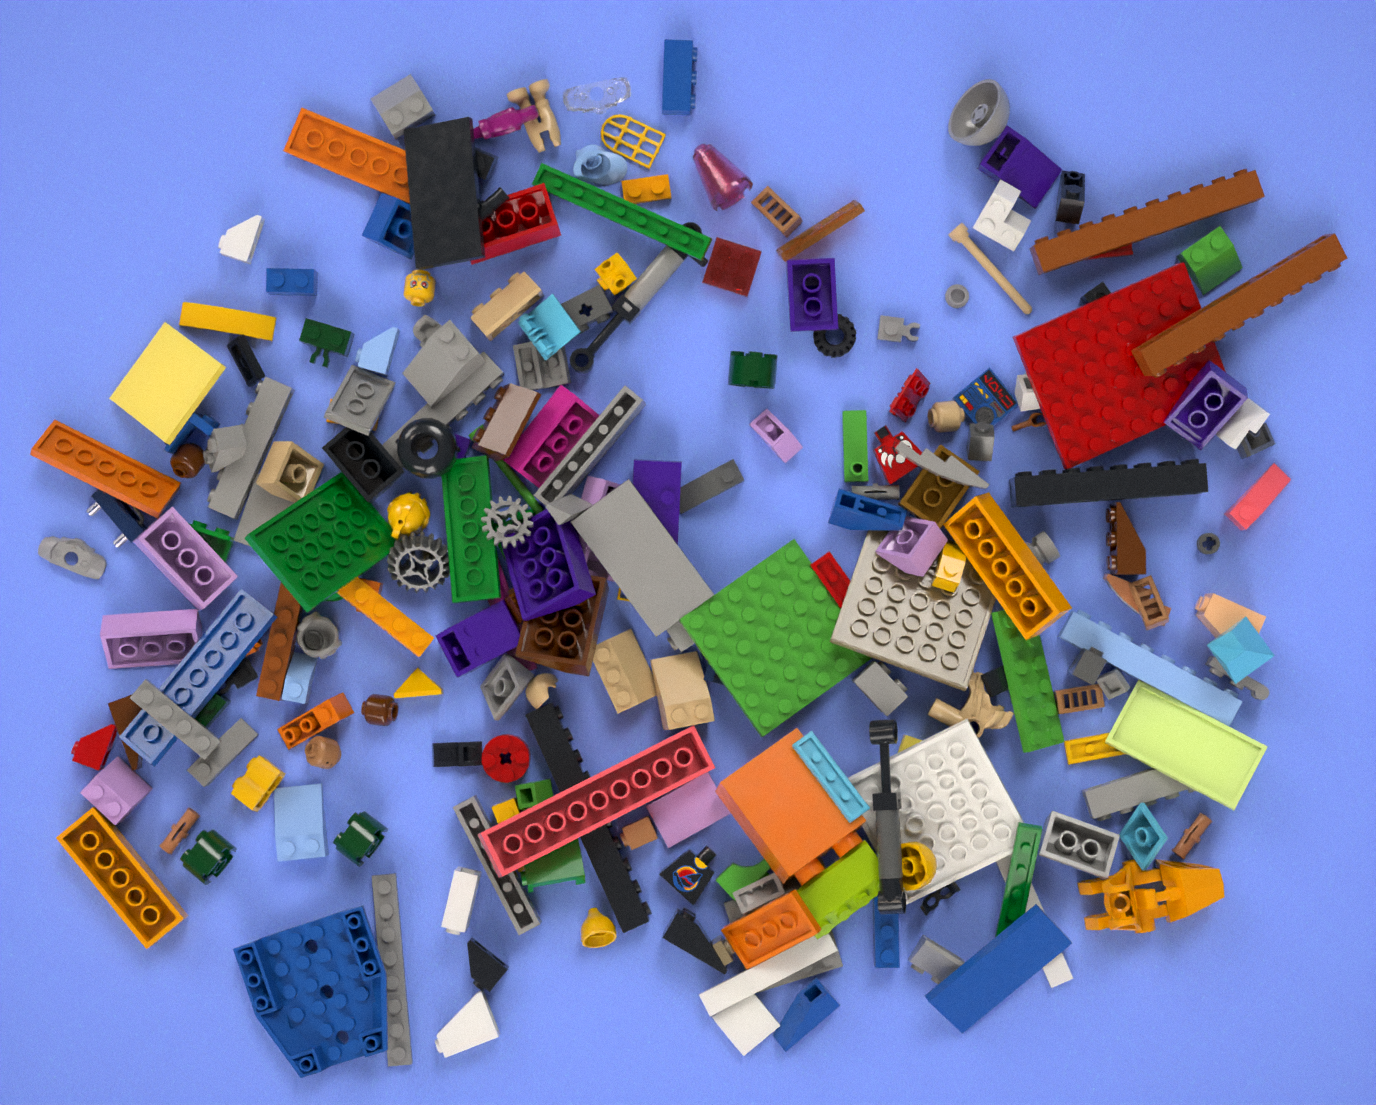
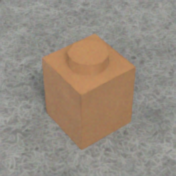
M649 815L623 826V833L620 834L625 847L630 846L631 850L658 839Z

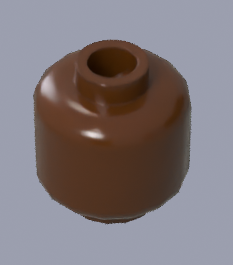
M194 443L179 446L170 460L175 475L180 478H194L205 465L204 451L200 446Z
M372 694L362 703L361 713L364 715L366 722L371 725L388 726L397 719L398 704L391 696Z

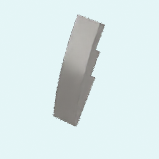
M902 441L894 449L915 465L942 478L979 489H987L989 486L986 481L952 455L944 462L927 448L919 455Z
M820 857L818 860L821 862V864H822V865L824 866V868L826 869V866H825V864H824L822 858ZM773 873L733 892V895L742 915L794 889L798 890L802 886L795 876L782 884L777 875Z

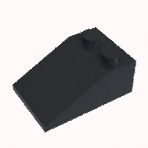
M677 908L665 928L662 938L721 973L726 974L727 965L724 966L712 946L711 939L699 921L695 919L696 914L686 908H683V910Z

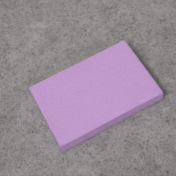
M708 772L645 806L668 848L731 814L716 794L715 790L717 787Z

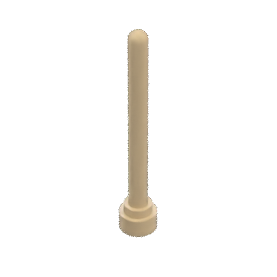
M963 223L959 224L948 236L954 242L962 243L1025 314H1030L1032 307L968 237L970 235L967 232L968 228Z

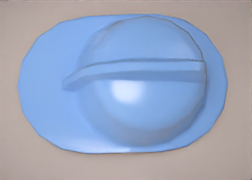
M588 145L581 150H577L575 153L576 161L574 162L573 172L578 179L610 185L622 180L627 173L626 160L616 153L605 151L601 146Z

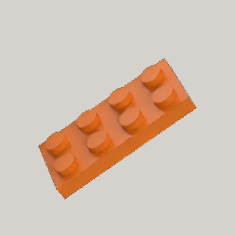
M796 889L721 929L747 970L818 934L822 930Z

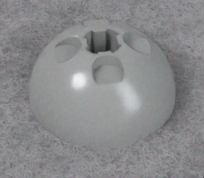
M986 79L976 83L962 95L949 119L948 131L952 139L964 145L979 146L993 141L1003 132L1009 120L1010 104L1002 86L995 80Z

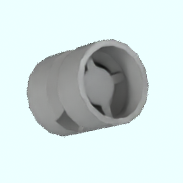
M1044 531L1033 537L1032 543L1025 542L1042 567L1044 562L1050 564L1060 557L1054 543Z

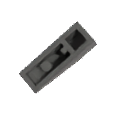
M734 459L681 487V514L744 482V478Z

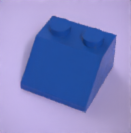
M381 193L362 236L412 260L414 242L410 205L396 197Z

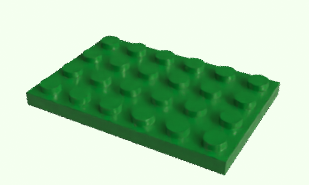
M340 472L250 532L244 538L307 613L390 555L389 550L391 547H394V542L396 541L395 538L391 537L393 531L391 526L374 506L365 500L343 472Z

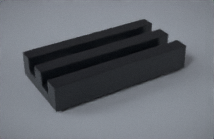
M244 334L236 337L227 345L248 387L257 384V382L265 377Z

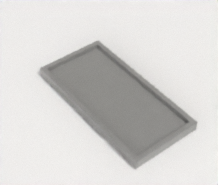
M627 479L571 521L572 525L656 637L714 595L630 479Z

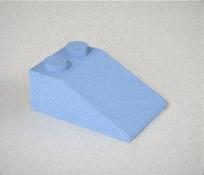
M322 783L276 788L274 790L278 862L326 857L329 855Z

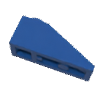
M839 489L832 505L828 523L849 530L902 531L907 509Z

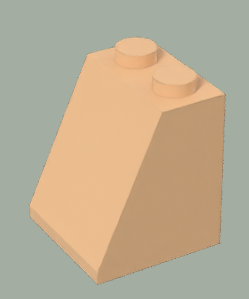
M1214 593L1205 594L1204 597L1200 596L1195 605L1197 610L1196 617L1215 638L1244 617L1248 618L1259 633L1266 619V616Z

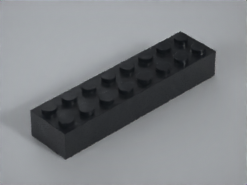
M1199 459L1181 461V465H1175V461H1164L1157 463V467H1152L1151 463H1138L1128 469L1127 464L1113 465L1109 467L1110 470H1104L1103 466L1086 468V472H1080V468H1068L1062 470L1061 474H1056V470H1042L1038 472L1039 475L1032 476V471L1017 472L1015 477L1009 479L1011 508L1202 494L1208 492L1206 463H1199Z

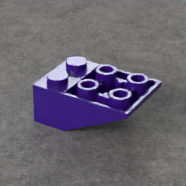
M1008 125L977 168L997 183L1001 179L1020 190L1021 192L1018 197L1035 209L1062 171L1058 165L1028 139Z
M502 600L435 636L458 678L473 672L516 648L521 632L505 601Z

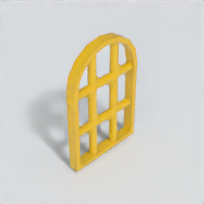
M621 114L608 118L601 129L602 141L608 149L650 169L656 155L659 153V149L666 134L632 117ZM621 117L627 120L624 125H620L612 121V119ZM630 121L644 127L643 133L639 134L628 129ZM607 123L622 129L619 137L604 131ZM648 130L662 136L659 143L645 137ZM628 132L640 138L637 145L621 140L624 133ZM604 136L616 141L613 148L606 143ZM647 141L657 146L654 155L640 149L642 142ZM623 144L634 149L632 156L630 157L616 150L618 145ZM642 153L652 158L649 165L634 159L636 154Z

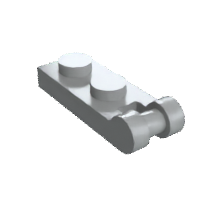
M1210 656L1205 664L1211 667L1209 672L1219 678H1222L1224 675L1231 679L1216 657ZM1246 676L1237 684L1232 679L1230 681L1231 685L1240 690L1244 687L1250 690L1251 696L1255 699L1264 700L1269 696V689L1249 676Z

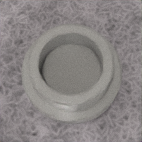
M959 284L950 286L945 293L947 304L953 308L965 306L969 300L968 290Z

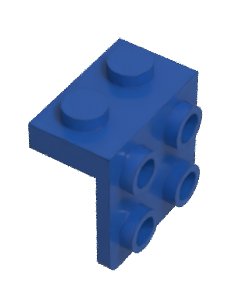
M194 412L170 445L165 443L164 450L174 454L179 446L188 440L196 428H199L211 437L213 429H217L220 423L206 414L203 416Z

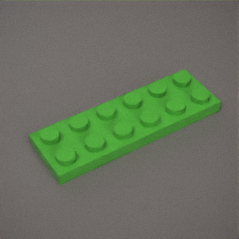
M1005 610L991 613L1023 753L1063 743L1064 737L1040 635L1026 640Z

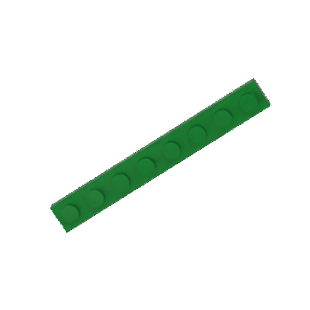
M541 163L532 182L533 186L545 183L548 193L698 260L703 261L712 239L708 236Z

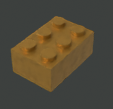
M941 444L933 453L944 462L952 455L976 475L980 472ZM922 469L898 505L907 509L908 512L918 519L933 521L941 528L970 486L950 481Z

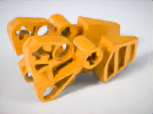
M1135 859L1123 861V868L1114 875L1108 876L1107 880L1099 877L1077 882L1080 895L1105 893L1104 905L1107 912L1084 917L1086 930L1110 928V930L1135 931V933H1145L1156 930L1155 918L1166 917V922L1171 923L1188 917L1225 897L1220 869L1202 864L1155 859L1156 868L1142 871ZM1162 881L1163 886H1166L1164 891L1157 893L1155 889L1134 888L1135 885ZM1166 900L1162 905H1158V902Z

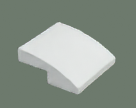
M1248 398L1215 435L1236 450L1248 431L1250 430L1256 434L1270 414Z
M756 994L712 1015L714 1021L743 1056L780 1027L779 1022L768 1011Z

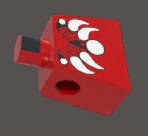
M885 425L874 432L881 445L874 449L873 452L888 485L918 467L894 450L902 441L919 455L922 453L903 431L893 437Z

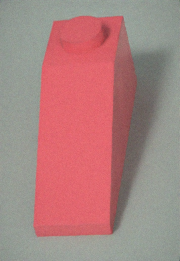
M1273 463L1224 515L1240 530H1247L1291 479Z

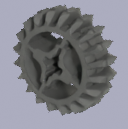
M412 531L410 538L404 534L402 540L396 539L394 547H391L389 550L390 555L387 558L391 578L392 580H398L397 584L399 587L405 584L407 591L411 587L415 588L416 594L419 592V589H423L426 593L429 587L436 590L437 584L443 585L445 578H448L450 575L447 544H442L441 538L434 540L433 533L426 537L423 531L420 533V536H416ZM408 553L409 559L406 560V563L402 564L400 560ZM438 560V566L431 571L430 566L433 565L434 561Z

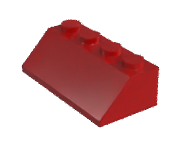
M545 183L509 194L508 197L510 199L498 207L492 217L488 216L482 221L485 258L471 260V265L562 236Z

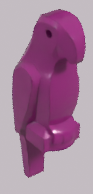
M530 105L519 110H515L513 107L508 108L487 119L478 121L479 126L473 128L474 139L481 137L489 139L520 130L523 124L539 117L536 106Z

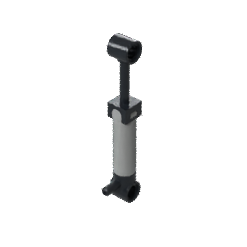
M688 222L683 224V226L702 234L701 228L696 223ZM666 245L626 293L615 302L612 310L617 314L587 349L584 347L572 352L570 356L572 368L581 374L591 371L594 366V354L623 320L631 325L641 313V310L689 255ZM689 256L701 267H705V265L708 263V260L705 257L703 261H701L692 256ZM579 355H585L589 358V362L585 367L576 365V358Z

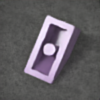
M768 409L763 411L749 424L784 463L789 461L803 448L791 431Z

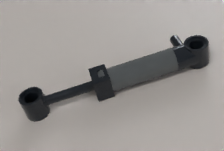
M896 720L870 721L869 735L872 745H880L882 792L872 794L873 811H876L878 910L880 914H905L906 894L903 890L899 809H902L901 792H891L889 744L897 743L898 728Z

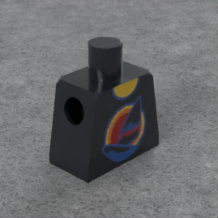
M707 845L698 855L691 849H688L662 869L659 875L694 905L714 874V870L708 864L717 854Z

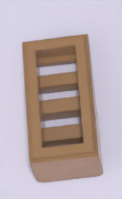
M769 186L751 202L786 238L803 222L801 217ZM771 196L773 199L763 208L761 205ZM778 203L779 206L770 214L768 211ZM785 210L786 213L777 221L775 218ZM790 217H792L784 226H782Z
M1150 575L1129 583L1146 630L1168 623V614L1152 576ZM1147 585L1150 586V589L1140 593L1137 592V589L1145 587ZM1153 594L1154 598L1141 602V598ZM1157 604V607L1145 611L1144 609L1150 605ZM1160 613V617L1149 621V616Z
M1099 684L1054 690L1058 714L1105 707L1103 692ZM1091 690L1096 692L1097 703L1095 704L1092 703ZM1082 691H1086L1088 705H1083ZM1077 692L1079 706L1074 707L1072 693ZM1064 694H1068V708H1065Z

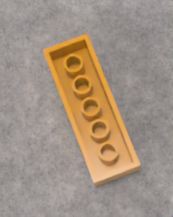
M989 492L975 496L943 524L1026 640L1040 635L1072 609Z
M96 807L91 808L56 837L146 949L153 946L189 916L119 829Z

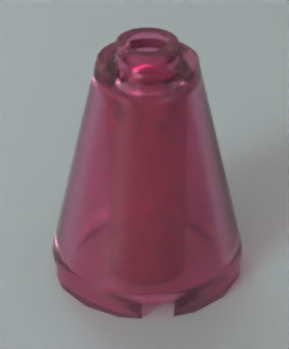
M701 144L694 150L693 161L710 205L715 211H718L717 207H721L724 210L733 206L745 197L743 192L746 188L749 191L752 189L753 183L750 178L712 144Z

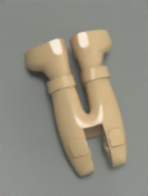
M548 79L537 81L528 87L535 101L541 122L539 123L535 119L526 122L524 126L531 143L539 153L546 151L543 139L539 134L548 130L549 138L553 142L554 147L561 145L558 123L549 106V101L546 99V92L550 87ZM525 87L515 89L506 94L508 100L511 103H516L521 109L531 105Z

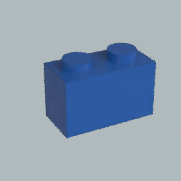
M266 268V292L269 295L317 296L318 272L315 269Z

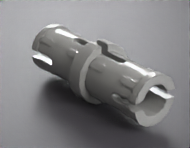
M873 483V486H852V493L875 500H899V485L878 486V483Z

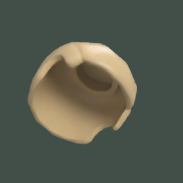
M542 673L532 678L525 690L526 698L535 709H538L549 698L548 687H556L555 683L558 682L556 676L550 673Z

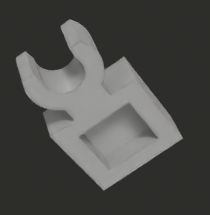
M881 315L877 340L901 343L902 336H905L909 341H918L917 336L910 334V329H919L920 324L910 323L906 326L903 325L904 318Z

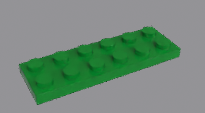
M484 455L460 458L456 460L453 467L447 473L441 476L452 603L501 598L497 546L494 545V538L490 540L486 538L489 531L483 532L482 527L487 525V523L481 521V517L488 516L484 513V509L488 508L491 510L490 502L493 501L489 457ZM491 520V526L495 531L494 520Z

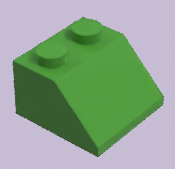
M1221 226L1176 256L1180 262L1185 263L1189 276L1203 295L1243 268L1233 243Z

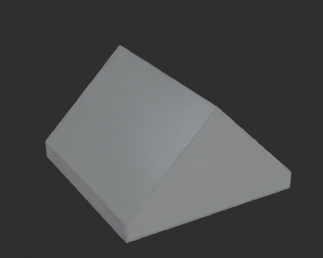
M509 654L502 656L480 686L493 718L497 721L510 709L535 676Z

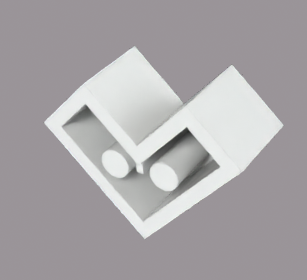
M1000 179L973 229L1015 251L1031 220L1011 210L1021 191Z

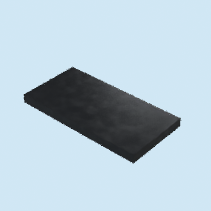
M464 117L405 129L404 141L416 269L423 270L485 258L473 119Z

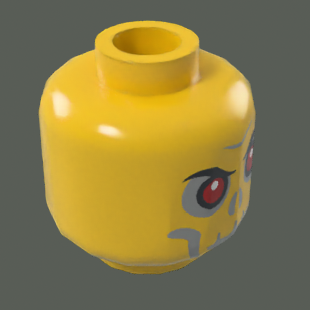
M413 270L405 278L403 295L411 302V305L417 307L425 306V303L431 302L434 298L436 281L428 271Z

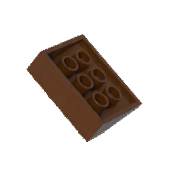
M591 576L596 595L578 605L528 621L523 620L515 656L565 673L589 676L609 592L606 578Z

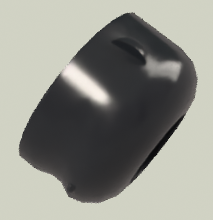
M421 418L409 423L395 441L398 458L402 466L415 476L425 479L437 478L447 473L456 462L458 452H461L453 431L443 422L433 418ZM425 437L434 438L438 444L437 454L431 459H422L417 453V444Z

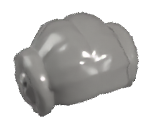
M318 612L306 616L297 625V643L304 653L310 657L325 659L334 654L342 645L336 626H334L329 618L321 616Z

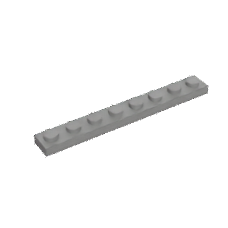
M396 873L372 875L377 944L387 974L388 1066L410 1065L413 1063L397 875Z

